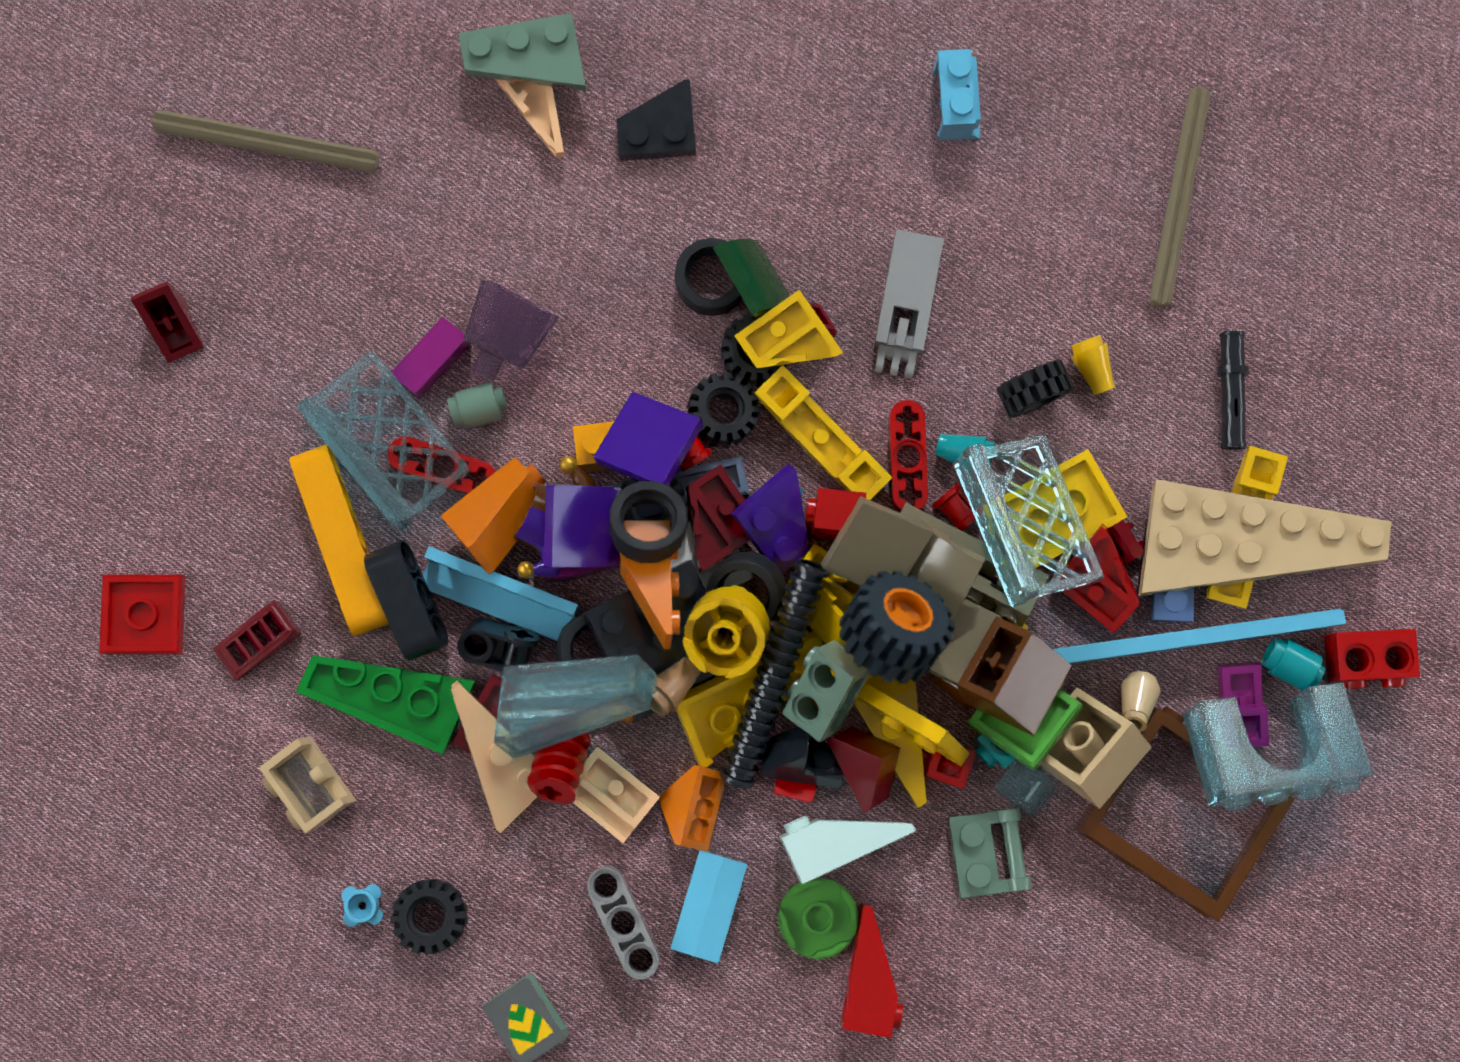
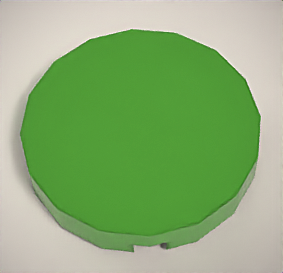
M817 877L804 884L798 882L789 888L781 900L778 912L780 933L789 947L802 956L813 959L834 957L846 949L856 933L859 921L856 903L848 890L836 881Z

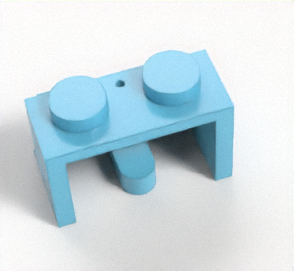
M971 49L938 50L933 66V75H939L941 97L939 106L942 111V121L937 133L938 140L980 139L979 123L981 115L977 58L971 56Z

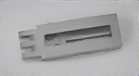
M896 229L873 346L878 347L874 372L882 374L885 359L892 360L889 375L897 376L899 364L904 362L907 363L904 370V378H913L917 355L921 356L924 350L944 238ZM897 307L903 308V311L914 310L909 336L907 335L909 319L899 318L897 333H892Z

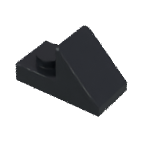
M800 727L772 736L769 742H765L767 750L766 753H763L761 777L840 789L843 781V771L829 744L809 741V734Z

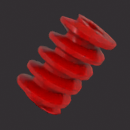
M563 711L549 715L544 721L543 731L539 737V745L536 747L535 758L531 764V772L527 777V785L537 797L546 802L566 805L571 804L576 799L575 790L580 785L579 776L583 773V762L587 759V749L591 745V738L588 734L594 729L591 723L584 717Z

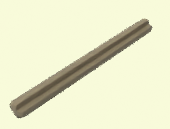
M1193 87L1188 93L1149 303L1156 307L1167 308L1172 303L1211 92L1206 88Z
M160 109L155 111L152 120V127L155 131L169 135L370 173L376 172L379 165L378 152L371 149Z

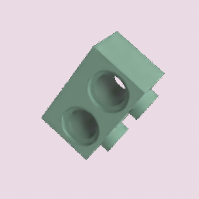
M836 640L821 647L815 646L809 651L803 661L805 670L801 678L791 685L786 694L789 701L782 714L817 741L821 742L840 730L869 676L867 673L868 669L864 666L859 667L853 661L855 657L852 654H847L844 646ZM830 668L834 671L835 677L831 674ZM813 700L817 703L818 709H817V707L814 705Z

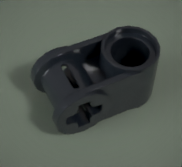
M480 617L472 620L467 625L457 642V650L463 660L471 664L494 669L511 677L524 678L530 675L531 666L529 665V660L533 647L538 645L539 636L537 633L526 628L510 626ZM471 635L482 636L486 640L487 646L476 645L472 641Z

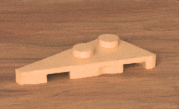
M495 79L555 158L565 157L553 87L538 85L537 82L514 79L513 81Z
M456 680L451 685L453 700L457 713L460 716L466 741L492 816L493 825L501 833L537 798L527 785V777L531 772V764L535 756Z

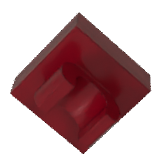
M1121 520L1108 528L1125 566L1145 553L1143 551L1145 542L1143 540L1137 542L1130 531L1134 525L1131 522L1125 523L1124 520Z

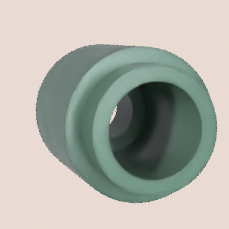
M492 381L455 392L456 396L447 399L455 427L461 428L465 426L467 430L503 419L502 411L508 409L502 387L495 388Z

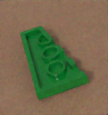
M312 655L296 692L445 755L460 721V716L457 713L453 700L451 685L457 680L472 694L477 681Z

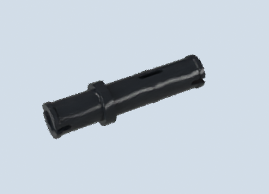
M1224 331L1219 334L1221 366L1217 367V376L1221 377V449L1242 450L1247 448L1245 377L1249 375V367L1245 365V332Z

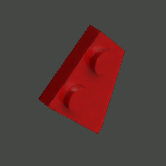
M1103 523L1052 582V584L1113 634L1140 605V599L1110 532Z

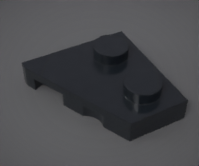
M690 79L681 81L616 119L620 161L696 155Z

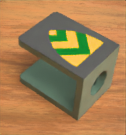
M532 973L490 999L483 1006V1011L515 1062L534 1061L564 1041L570 1033Z

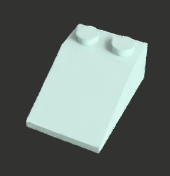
M802 816L783 825L786 833L780 835L779 838L799 881L804 884L915 832L913 824L906 822L825 819L809 821L807 816Z

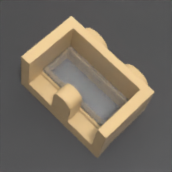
M312 737L297 738L259 767L265 776L262 781L266 789L274 797H280L288 809L286 810V816L290 823L296 829H302L305 834L316 831L343 809L357 801Z

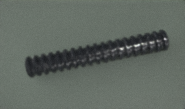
M795 560L793 566L796 568V572H791L789 578L792 580V583L787 584L785 588L788 595H783L781 602L784 606L778 608L777 614L780 617L773 622V626L776 629L770 631L769 638L771 642L766 643L765 650L767 653L762 654L761 657L763 665H759L756 671L759 677H754L752 684L755 688L750 689L748 694L751 700H746L744 707L747 711H743L740 718L743 722L738 723L736 728L739 734L733 736L732 742L735 745L730 746L728 751L731 757H726L724 764L727 768H723L720 774L725 782L738 788L747 789L754 787L755 779L753 777L759 773L757 765L762 764L763 757L761 754L766 753L767 750L765 742L770 741L772 735L769 731L775 728L776 723L773 719L778 718L780 712L777 708L782 707L784 702L781 696L787 694L788 689L785 685L790 684L792 680L789 673L795 671L796 665L793 662L799 660L800 653L798 649H802L804 646V642L801 639L808 635L806 626L811 625L813 620L810 614L816 612L817 607L814 603L819 602L821 598L818 591L824 589L825 583L822 580L823 578H828L829 572L823 569L821 564L810 560Z

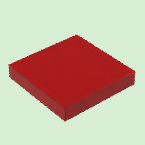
M102 574L99 654L183 655L186 576Z

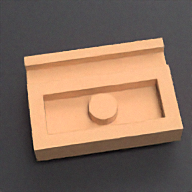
M596 747L583 764L584 770L579 776L580 785L575 790L576 799L573 803L624 843L660 796L602 749Z

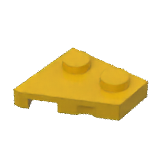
M800 290L735 335V338L756 368L831 358L843 354L841 348Z

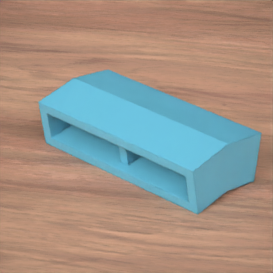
M699 851L670 949L719 963L747 868L746 863L711 852Z

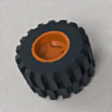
M886 571L878 572L876 576L871 575L866 579L844 611L839 623L842 627L839 632L840 639L846 642L844 648L847 654H852L855 657L853 661L859 667L864 666L868 669V674L874 677L879 675L883 681L890 683L894 679L899 684H907L910 679L915 682L928 673L953 637L954 621L949 619L952 615L950 608L943 605L944 599L940 594H935L931 590L933 587L926 582L924 584L919 582L918 577L910 574L907 577L899 571H893L891 575Z

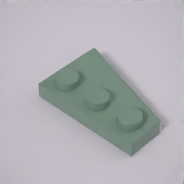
M572 13L458 33L466 75L513 81L514 79L537 82L538 85L552 87V84L571 86L574 90L586 91Z

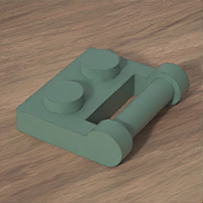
M1020 807L947 817L959 898L1032 889L1031 876H1026L1018 820H1021ZM1002 823L1010 878L999 879L991 824Z

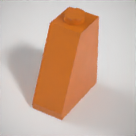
M514 457L440 516L489 575L498 567L517 542V540L513 539V536L521 527L530 509L535 493L534 483L543 485L546 481L532 464L525 467Z

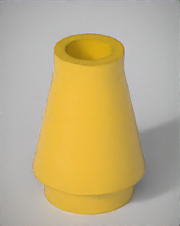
M1100 335L1071 345L1074 355L1070 357L1090 386L1093 395L1115 388L1107 342L1103 343Z

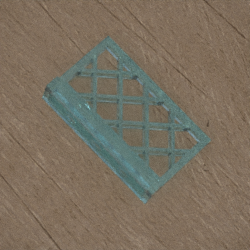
M373 349L314 397L309 398L307 396L295 406L391 525L401 532L413 523L412 519L471 471L467 463ZM374 363L381 372L380 389L359 387L360 373ZM353 379L352 387H351V386H345L347 383H349V382ZM387 380L395 390H386ZM336 392L351 393L349 414L333 413L325 401ZM358 393L379 395L376 416L356 415ZM385 396L403 398L406 402L404 419L383 417ZM411 410L420 420L411 419ZM339 419L348 420L347 429ZM355 421L376 422L373 444L359 443L354 439ZM382 423L403 425L401 446L380 444ZM410 425L426 427L430 431L428 449L407 447ZM436 440L440 443L444 450L435 449ZM363 449H372V458ZM379 450L400 452L398 474L380 471L377 467ZM407 453L428 455L425 476L404 474ZM434 455L450 456L459 467L447 478L432 477ZM388 479H397L396 489ZM403 480L425 482L423 497L410 507L402 497ZM431 483H440L430 491Z
M1045 434L983 448L982 443L968 446L953 463L1011 607L1026 604L1032 598L1097 582L1104 577ZM1037 449L1042 461L1039 469L1021 459L1024 450ZM998 457L1010 464L1005 477L992 470L988 458ZM1016 468L1035 478L1030 491L1011 481ZM1040 482L1053 488L1057 497L1054 504L1036 495ZM1006 490L1025 500L1020 513L1007 506L1004 499ZM1031 504L1049 513L1045 526L1026 517ZM1055 518L1069 525L1072 532L1069 540L1050 530ZM1021 526L1040 536L1035 549L1021 541L1018 533ZM1046 540L1064 549L1059 563L1041 553ZM1070 554L1084 561L1088 573L1080 575L1065 567ZM1036 562L1055 572L1050 583L1039 585L1033 570Z

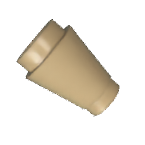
M1135 671L1128 674L1120 686L1122 716L1131 721L1142 732L1147 727L1161 689L1157 679L1152 674Z

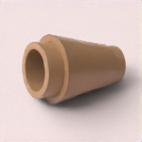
M683 657L679 662H676L645 683L646 689L641 693L642 699L652 711L660 716H665L668 712L673 713L701 672L689 658Z

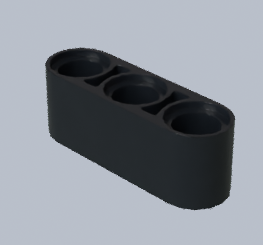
M399 540L364 556L366 572L397 644L405 658L412 661L446 647L449 639L445 625L417 560L407 542Z

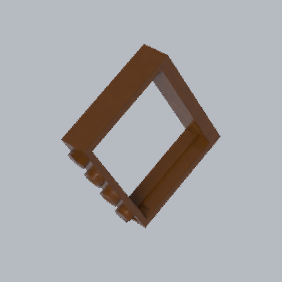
M1164 707L1163 710L1154 708L1146 729L1140 732L1149 744L1161 727L1272 800L1213 897H1210L1100 824L1132 771L1100 809L1091 802L1089 803L1074 830L1210 920L1219 922L1292 805L1295 797L1285 792L1287 785L1278 778L1267 773L1263 777L1252 770L1253 763L1243 755L1232 751L1229 755L1217 747L1219 740L1202 729L1194 732L1183 724L1185 718L1168 707Z

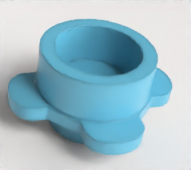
M371 884L364 889H356L353 886H349L343 890L341 895L342 900H344L345 912L343 921L347 926L354 927L358 923L363 922L376 925L382 921L384 914L379 907V898L382 895V890L378 885ZM360 902L366 903L365 909L359 908Z

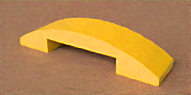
M783 365L754 392L761 403L790 436L846 491L867 493L866 499L871 500L892 479L890 474L866 450L862 451L809 396L810 392Z
M1248 446L1231 493L1273 500V496L1278 495L1288 456ZM1254 581L1220 586L1208 585L1206 598L1246 609Z

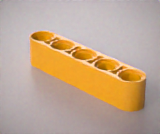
M324 444L289 457L294 477L351 634L356 637L388 625L387 618L365 569L364 556L369 551L330 446Z

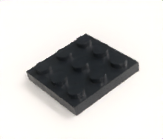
M686 560L671 568V572L679 573V596L672 597V610L680 611V634L672 635L670 649L663 648L629 589L582 612L634 721H640L655 713L642 699L641 693L646 689L645 683L676 662H679L683 657L688 658L683 646L685 625L696 602L706 594L704 585L692 560ZM721 627L720 632L723 635H725L726 632L724 628ZM708 671L706 673L701 672L690 689L719 675Z

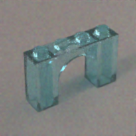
M1344 683L1307 687L1289 700L1303 743L1302 762L1296 770L1275 767L1258 755L1248 739L1236 697L1201 701L1186 711L1182 716L1209 808L1226 806L1227 811H1235L1249 807L1252 801L1262 800L1263 805L1268 806L1282 803L1288 800L1287 796L1299 795L1300 800H1308L1324 795L1326 790L1335 789L1336 795L1359 790V783L1374 774Z

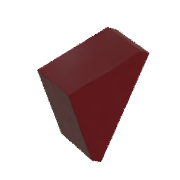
M168 281L131 296L133 305L168 363L204 348L183 295Z
M850 727L827 740L864 813L889 798L901 747L854 727Z

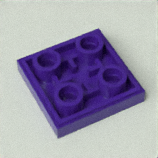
M632 391L593 458L597 464L638 481H656L669 486L702 429L703 422L699 417Z
M546 484L544 567H619V551L615 548L609 536V515L615 496L621 492V487Z

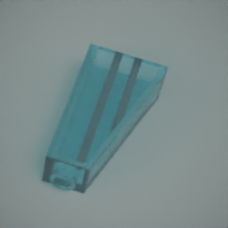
M639 655L504 667L494 744L512 758L521 757L650 710L652 694L655 693L657 688L655 672Z

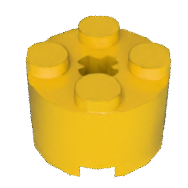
M733 585L707 592L696 602L685 625L683 646L689 660L704 673L708 671L715 675L726 676L725 678H734L746 674L758 663L769 637V617L765 607L744 587ZM721 627L733 631V637L730 636L729 632L723 635L720 632Z

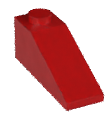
M861 903L840 1025L845 1030L892 1038L893 1028L900 1029L903 1004L897 1003V990L873 908L869 904Z

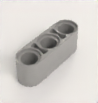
M613 866L600 867L588 879L587 889L589 896L625 972L634 979H647L655 973L659 965L660 954L624 875ZM607 873L615 877L618 884L615 894L603 896L596 890L595 883L600 874ZM619 911H628L635 919L634 929L628 933L617 931L613 926V916ZM639 948L648 950L653 958L652 965L645 970L634 968L630 962L631 952Z

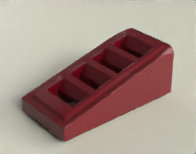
M273 600L216 645L213 650L233 678L238 681L302 635V632L282 604ZM273 618L282 631L278 636L275 635L267 624V621ZM259 627L270 641L266 646L263 645L254 632ZM246 636L258 651L253 656L241 641ZM234 645L246 661L241 666H239L228 650Z

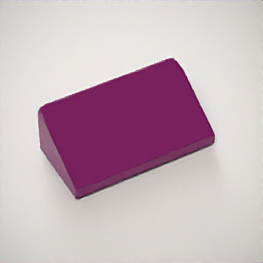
M442 317L390 374L417 399H420L472 343L468 336Z

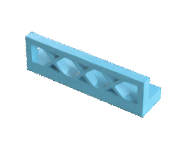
M429 546L424 556L429 562L423 577L430 592L518 627L532 630L556 642L562 628L580 613L581 608L578 604L494 571L488 575L481 566Z

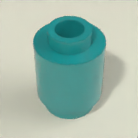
M1275 637L1268 645L1261 660V665L1268 668L1269 674L1301 691H1305L1309 686L1315 688L1325 673V667L1321 665L1322 656L1288 638L1281 640Z

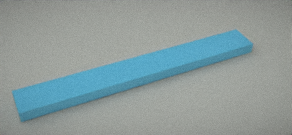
M1334 609L1053 650L1070 664L1332 628L1346 624L1344 610Z

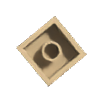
M1076 688L1070 696L1082 703L1083 709L1040 765L1046 772L1100 809L1152 746L1131 721L1081 689Z

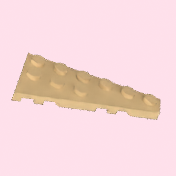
M1156 479L1152 484L1144 547L1145 553L1143 554L1138 597L1171 590L1175 592L1188 590L1193 587L1220 586L1270 579L1281 575L1307 574L1312 571L1335 568L1337 570L1381 564L1388 560L1392 522Z

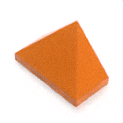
M693 765L660 795L658 800L674 844L708 852L725 785L724 779L720 776L721 771Z

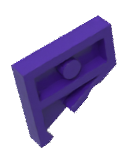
M787 464L730 513L759 553L775 563L782 574L795 563V560H799L810 550L797 471L793 466Z

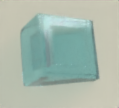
M1016 760L996 785L995 789L1033 818L1055 791L1056 786L1049 777L1039 770L1034 772Z

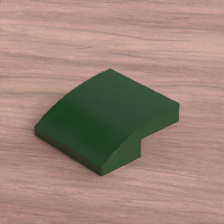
M737 239L720 243L713 248L753 316L760 318L790 296L757 240Z

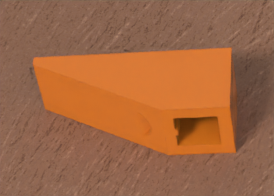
M624 520V527L634 538L642 541H657L670 533V520ZM678 550L670 558L658 563H639L626 558L620 553V574L663 648L670 649L672 635L680 634V611L672 610V597L679 596V573L671 572V559H678Z

